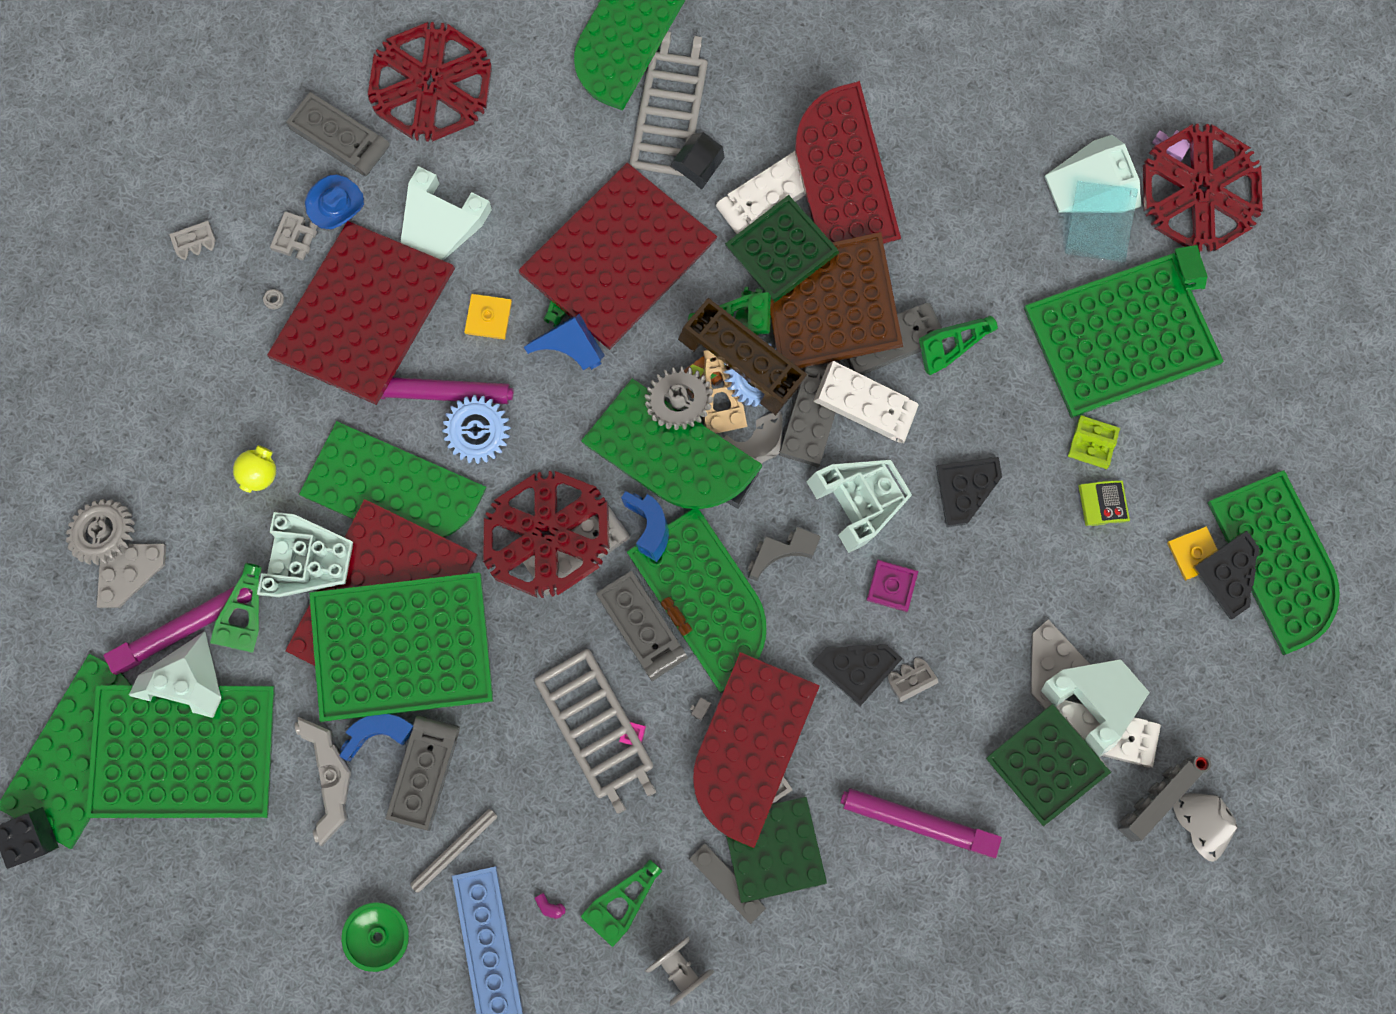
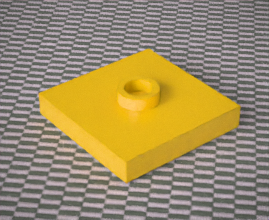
M471 294L465 334L505 340L512 299Z
M1207 526L1167 542L1185 581L1198 576L1193 566L1217 550Z

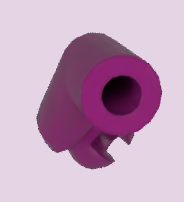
M544 893L534 898L544 916L558 919L561 918V915L565 914L566 909L561 903L558 905L550 904Z

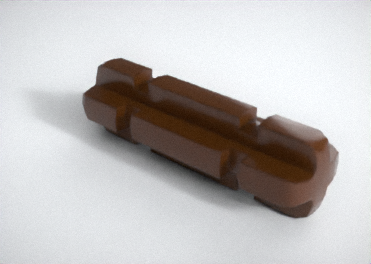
M671 597L663 599L661 605L667 610V614L676 627H679L680 633L683 636L692 631L691 626L688 622H685V617L678 607L674 606V601Z

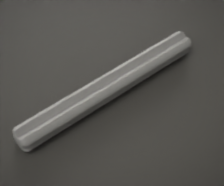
M488 809L410 884L412 889L418 893L427 886L497 818L494 811Z

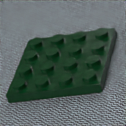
M787 195L725 243L726 248L764 292H769L774 303L839 254L834 244L790 195Z
M1054 703L986 757L987 761L1043 827L1112 773L1109 767L1098 757Z
M807 797L772 804L755 848L726 836L741 903L827 884Z

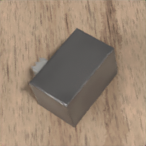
M700 698L696 707L691 705L690 710L693 711L691 715L702 721L711 703Z

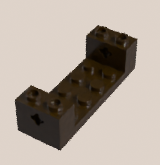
M710 298L706 299L683 326L678 338L681 343L693 352L702 345L765 395L760 404L775 416L807 376L804 371Z

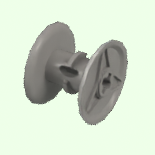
M689 936L665 952L645 970V972L649 973L662 965L669 975L668 980H673L680 992L670 1000V1006L693 991L715 972L713 969H709L698 977L690 967L692 963L684 959L679 950L689 942Z

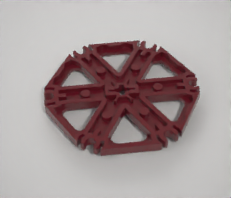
M426 22L387 38V42H382L386 50L382 52L377 49L376 53L378 56L375 54L373 56L368 98L371 104L378 102L377 105L373 106L376 115L412 140L414 134L416 141H419L421 134H425L426 142H429L430 134H432L431 140L433 142L474 125V121H478V116L474 114L475 112L485 113L484 108L487 110L492 65L490 59L482 60V58L487 57V53L482 46L449 24H447V29L444 23H441L440 29H435L434 22H431L430 29H428L429 23ZM425 38L422 63L400 49V47L414 39ZM450 40L456 41L470 51L467 55L443 64L446 43ZM384 67H390L407 78L384 89L379 88L381 70ZM432 75L434 82H431L430 87H428L427 81H429ZM473 75H480L482 77L480 96L473 98L455 86L454 83ZM417 99L412 125H405L391 115L393 108ZM438 100L459 113L461 119L444 128H437L435 120Z
M1192 124L1154 146L1149 151L1154 160L1147 158L1144 161L1145 164L1142 165L1144 211L1148 208L1152 209L1145 215L1146 217L1151 214L1155 216V221L1151 223L1152 226L1160 223L1154 229L1184 247L1197 245L1199 252L1203 249L1202 245L1207 247V252L1212 250L1214 252L1253 229L1250 226H1255L1257 223L1251 217L1258 218L1261 216L1260 212L1263 211L1261 165L1254 168L1260 161L1252 162L1250 160V156L1254 154V151L1245 154V151L1251 149V147L1212 124L1210 126L1205 124L1203 132L1199 130V124L1194 126ZM1181 140H1187L1190 143L1191 168L1167 154V149ZM1213 140H1217L1234 151V158L1213 170ZM1153 175H1159L1181 188V190L1157 202L1152 197ZM1242 176L1249 177L1251 181L1250 202L1240 198L1224 187ZM1202 184L1203 187L1207 188V190H1205L1204 192L1202 191V189H1199V186ZM1192 206L1193 234L1190 238H1187L1171 229L1168 223L1171 218ZM1215 209L1235 220L1237 224L1235 230L1221 238L1215 237Z
M549 471L548 477L543 479L541 472H538L537 476L534 473L496 498L494 500L495 503H491L492 508L496 511L492 514L486 512V516L489 519L484 518L483 562L488 570L496 567L490 572L496 581L536 598L537 591L540 597L544 598V591L550 589L549 592L552 597L556 593L560 595L600 568L599 565H602L603 561L598 558V555L601 553L608 555L605 548L610 550L609 505L605 498L596 500L601 493L595 486L555 471V477ZM566 484L582 492L577 500L557 512L558 485ZM533 488L535 491V516L509 506L510 500L524 490ZM597 514L599 516V535L597 538L589 539L571 531L593 515ZM496 526L522 535L500 551L493 550V529ZM549 529L552 535L543 536L541 532H547ZM558 551L583 561V564L566 577H558ZM535 555V578L532 581L526 582L509 574V571Z

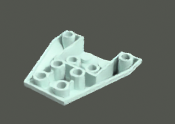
M1113 135L1092 141L1045 175V180L1058 212L1123 213L1141 207L1138 175L1125 144Z
M273 513L270 533L275 538L267 574L261 573L257 595L283 597L346 583L353 546L352 541L295 514Z

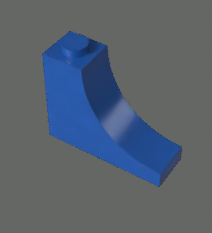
M580 314L524 346L527 354L543 349L563 352L572 357L583 370L588 367L591 370L602 364L601 360L605 356Z

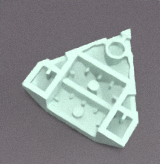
M202 632L139 674L129 695L150 702L153 696L188 704L192 713L213 718L222 698L206 632Z

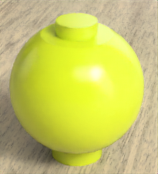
M257 445L255 450H247L237 457L233 465V475L236 482L240 484V489L251 493L252 490L260 491L272 484L276 476V465L271 458L273 454L271 450Z

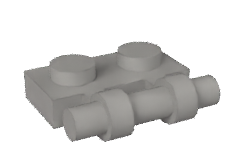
M284 212L271 243V250L291 256L294 249L298 250L296 258L303 261L305 255L309 254L311 249L309 246L312 239L316 237L317 225L310 222L308 227L304 226V217ZM300 233L305 234L302 243L297 242Z

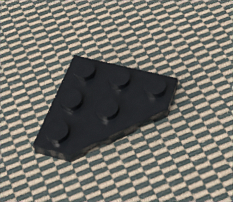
M999 457L936 466L946 527L967 525L1002 478Z
M1248 531L1242 532L1193 566L1229 619H1234L1247 610L1251 603L1250 595L1254 585L1255 565L1259 554V547Z
M887 644L826 647L812 665L860 707L903 658Z

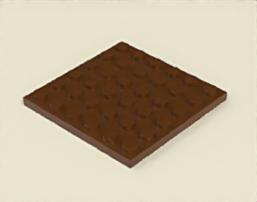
M881 232L833 242L839 254L774 303L771 300L770 313L776 349L797 367L803 368L903 347Z

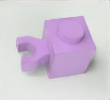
M1159 131L1152 144L1158 145L1169 137L1162 131ZM1181 140L1169 147L1166 153L1181 162L1190 147V143L1187 140Z

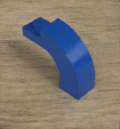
M625 491L621 497L624 506L647 520L646 529L636 543L638 550L657 562L663 554L669 538V528L664 512L659 503L647 494L643 500L638 494L633 493L632 495Z
M391 714L366 716L355 722L345 732L352 739L347 740L340 749L342 753L339 756L351 762L364 742L375 735H388L401 745H404L411 736L413 725Z

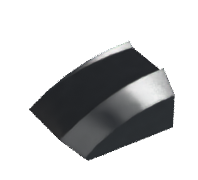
M704 132L692 134L674 158L670 167L694 182L697 187L703 189L725 158L723 146Z

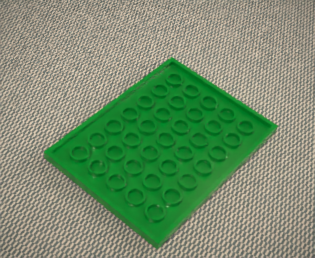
M1174 253L1025 305V313L1071 418L1221 365L1224 362L1192 291L1185 289V285L1188 284H1184V278Z
M480 572L309 593L320 722L494 702L482 575Z
M96 685L86 818H268L274 686H218L222 699L214 717L211 718L192 713L190 705L153 696L150 702L131 697L129 693L133 685Z

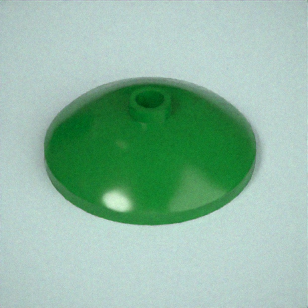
M369 903L356 909L344 924L341 936L342 948L347 959L357 968L368 972L386 970L394 966L407 950L409 943L407 922L396 908L388 904ZM377 932L382 935L380 941H376L374 938Z

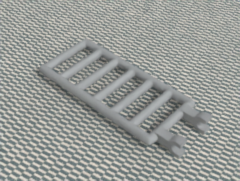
M667 32L661 43L660 52L655 53L648 65L629 162L633 168L684 176L670 166L638 161L640 151L677 156L681 150L679 148L641 143L643 132L686 139V142L692 134H695L708 65L707 60L699 58L702 37L694 36L691 57L668 54L671 32ZM661 60L699 66L698 77L655 70L656 61ZM653 78L696 84L695 93L693 95L652 88ZM650 96L692 102L691 113L648 106ZM646 115L688 120V131L646 125Z
M589 649L581 651L535 678L534 682L597 798L608 795L616 813L620 814L626 808L616 789L638 777L647 796L656 793L646 772L653 768V763ZM586 659L591 671L556 691L549 692L544 682ZM597 679L602 689L560 712L555 700L590 680ZM603 697H607L612 708L570 731L565 719ZM615 715L618 717L622 727L582 750L580 749L575 738ZM627 734L632 746L594 768H590L585 757ZM635 753L638 754L643 763L641 766L601 788L595 776Z

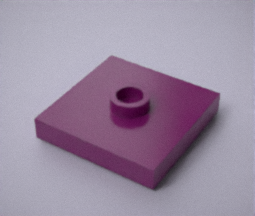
M877 560L866 601L908 612L919 571Z

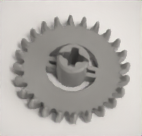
M681 366L680 372L677 373L675 368L672 367L671 375L664 370L665 378L657 374L659 382L651 380L654 388L647 387L650 395H645V399L649 401L645 402V406L648 408V414L652 415V420L658 421L659 426H663L666 423L667 429H670L673 425L675 430H678L679 426L686 429L687 424L693 427L694 421L701 422L700 416L706 417L707 412L705 410L711 409L709 403L713 402V397L711 396L713 390L710 388L709 381L705 383L706 377L704 375L699 379V371L692 375L691 368L685 373L684 368ZM686 388L693 392V402L689 400ZM665 397L670 399L674 409L682 410L686 408V410L675 412L665 406Z
M101 499L99 503L96 500L93 501L92 506L86 504L84 506L85 510L79 509V515L72 517L74 522L68 524L71 529L66 531V534L69 536L66 538V542L69 544L68 549L72 551V555L78 558L80 562L85 561L88 565H91V560L94 564L99 565V559L107 564V556L115 560L114 552L120 555L123 554L119 548L120 546L128 548L124 540H133L127 533L135 532L129 526L135 523L133 520L128 519L132 518V514L128 512L127 507L122 506L120 502H114L112 499L108 501ZM106 518L111 520L113 529L105 524ZM87 527L89 536L93 538L92 544L88 543L86 540L85 533Z

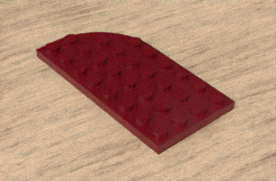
M860 81L833 88L819 96L808 107L799 122L795 137L796 160L812 221L832 243L879 232L882 234L883 244L900 240L901 236Z
M741 652L696 757L693 783L697 802L707 820L725 836L755 848L820 685Z

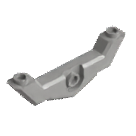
M298 717V722H295L296 733L301 735V738L314 744L317 767L319 769L326 814L316 824L313 836L315 842H319V845L323 846L347 820L345 804L351 771L345 760L339 756L340 752L336 745H334L332 731Z

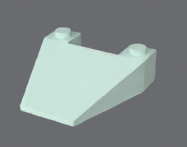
M418 166L408 183L401 243L440 260H445L483 226L492 210L488 200L472 192L462 209L434 196L433 194L439 185L437 176Z
M891 460L832 464L815 472L807 481L816 499L834 492L852 524L847 526L838 535L848 553L866 545L912 496ZM885 464H888L889 468L891 469V471H892V473L894 474L895 478L897 479L898 483L900 484V486L902 487L903 491L905 492V494H906V496H907L906 498H905L904 495L902 494L901 490L899 489L898 485H897L896 482L894 481L893 477L891 476V474H890V472L888 471V469H887V467L885 466Z
M1121 659L1064 669L1047 680L1041 690L1055 706H1058L1073 694L1083 703L1100 723L1085 739L1098 757L1104 755L1118 743L1150 693Z

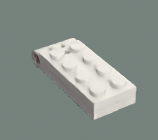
M795 151L730 192L727 197L722 198L716 204V208L736 234L749 226L787 195H790L795 202L806 195Z
M835 361L827 365L813 402L876 431L895 441L898 438L897 442L899 443L905 442L919 406L915 401L909 400L908 397Z
M1065 700L1056 706L1084 739L1100 725L1083 704ZM1134 717L1118 743L1102 756L1140 766L1143 764L1144 767L1153 768L1161 725Z

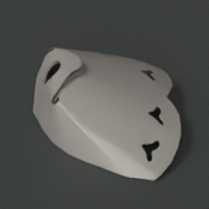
M781 412L776 416L771 413L757 419L756 430L746 442H736L727 435L723 439L763 464L765 461L776 457L781 451L783 421ZM776 418H778L776 423L771 421V419L775 420ZM764 423L763 429H757V427Z
M1186 793L1180 798L1182 802H1185L1182 808H1180L1181 803L1179 800L1173 806L1176 817L1182 827L1191 832L1192 843L1196 850L1208 861H1216L1224 853L1238 828L1236 819L1219 796ZM1184 815L1191 816L1190 823H1188L1187 818H1185ZM1199 838H1201L1202 840H1206L1204 846H1202V842L1199 840ZM1215 851L1216 857H1214L1213 854H1209V852Z

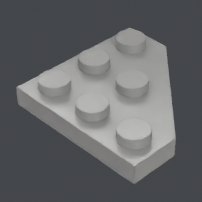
M127 544L128 548L119 547L123 553L122 555L114 552L115 560L109 556L106 559L107 564L100 560L97 608H121L134 593H137L150 578L165 566L166 545Z
M1049 619L1032 633L1030 694L1044 709L1052 704L1041 691L1047 680L1064 669L1090 665Z

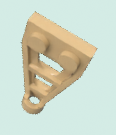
M703 351L705 358V383L709 381L711 385V374L713 372H720L723 381L729 378V374L723 373V371L727 370L723 361L710 351ZM716 357L714 362L710 361V358ZM724 381V386L716 389L710 386L713 390L712 397L716 393L724 392L731 402V406L727 410L715 411L713 409V402L709 403L711 409L705 410L707 416L703 417L704 426L714 433L747 427L744 406L742 402L737 401L739 396L732 397L735 389H727L731 386L732 382Z

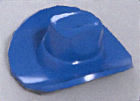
M337 174L328 175L320 179L313 185L305 199L308 217L312 223L322 229H334L341 226L355 216L364 205L363 193L358 186L348 178Z

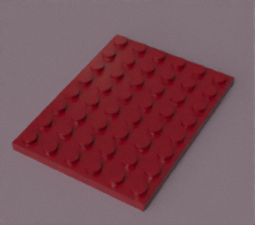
M626 163L518 272L571 318L580 314L593 337L610 350L716 241L717 236L629 163Z
M347 221L267 356L274 361L377 405L455 267L448 262Z
M364 499L344 537L353 542L346 583L317 589L316 592L469 574L478 554ZM309 604L285 651L315 666L311 608Z

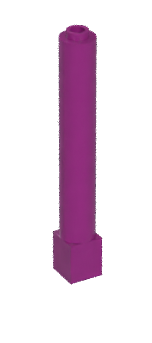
M393 377L381 399L460 400L464 402V398L468 397L471 402L473 395H476L478 401L482 396H485V403L489 399H493L492 403L509 404V400H513L514 390L510 388V384Z
M235 586L131 643L126 642L105 653L103 656L112 674L118 675L140 665L141 661L216 621ZM242 588L237 601L245 604L252 601V590Z
M849 788L848 792L844 791L840 803L844 804L843 809L961 847L992 859L997 857L1002 839L1001 836L973 829Z

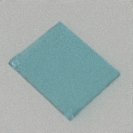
M1077 181L1065 254L1119 261L1121 263L1126 262L1138 189Z

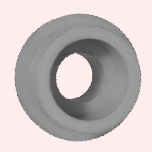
M268 290L263 297V302L267 308L275 310L283 305L284 296L279 290ZM277 297V301L272 303L271 298Z

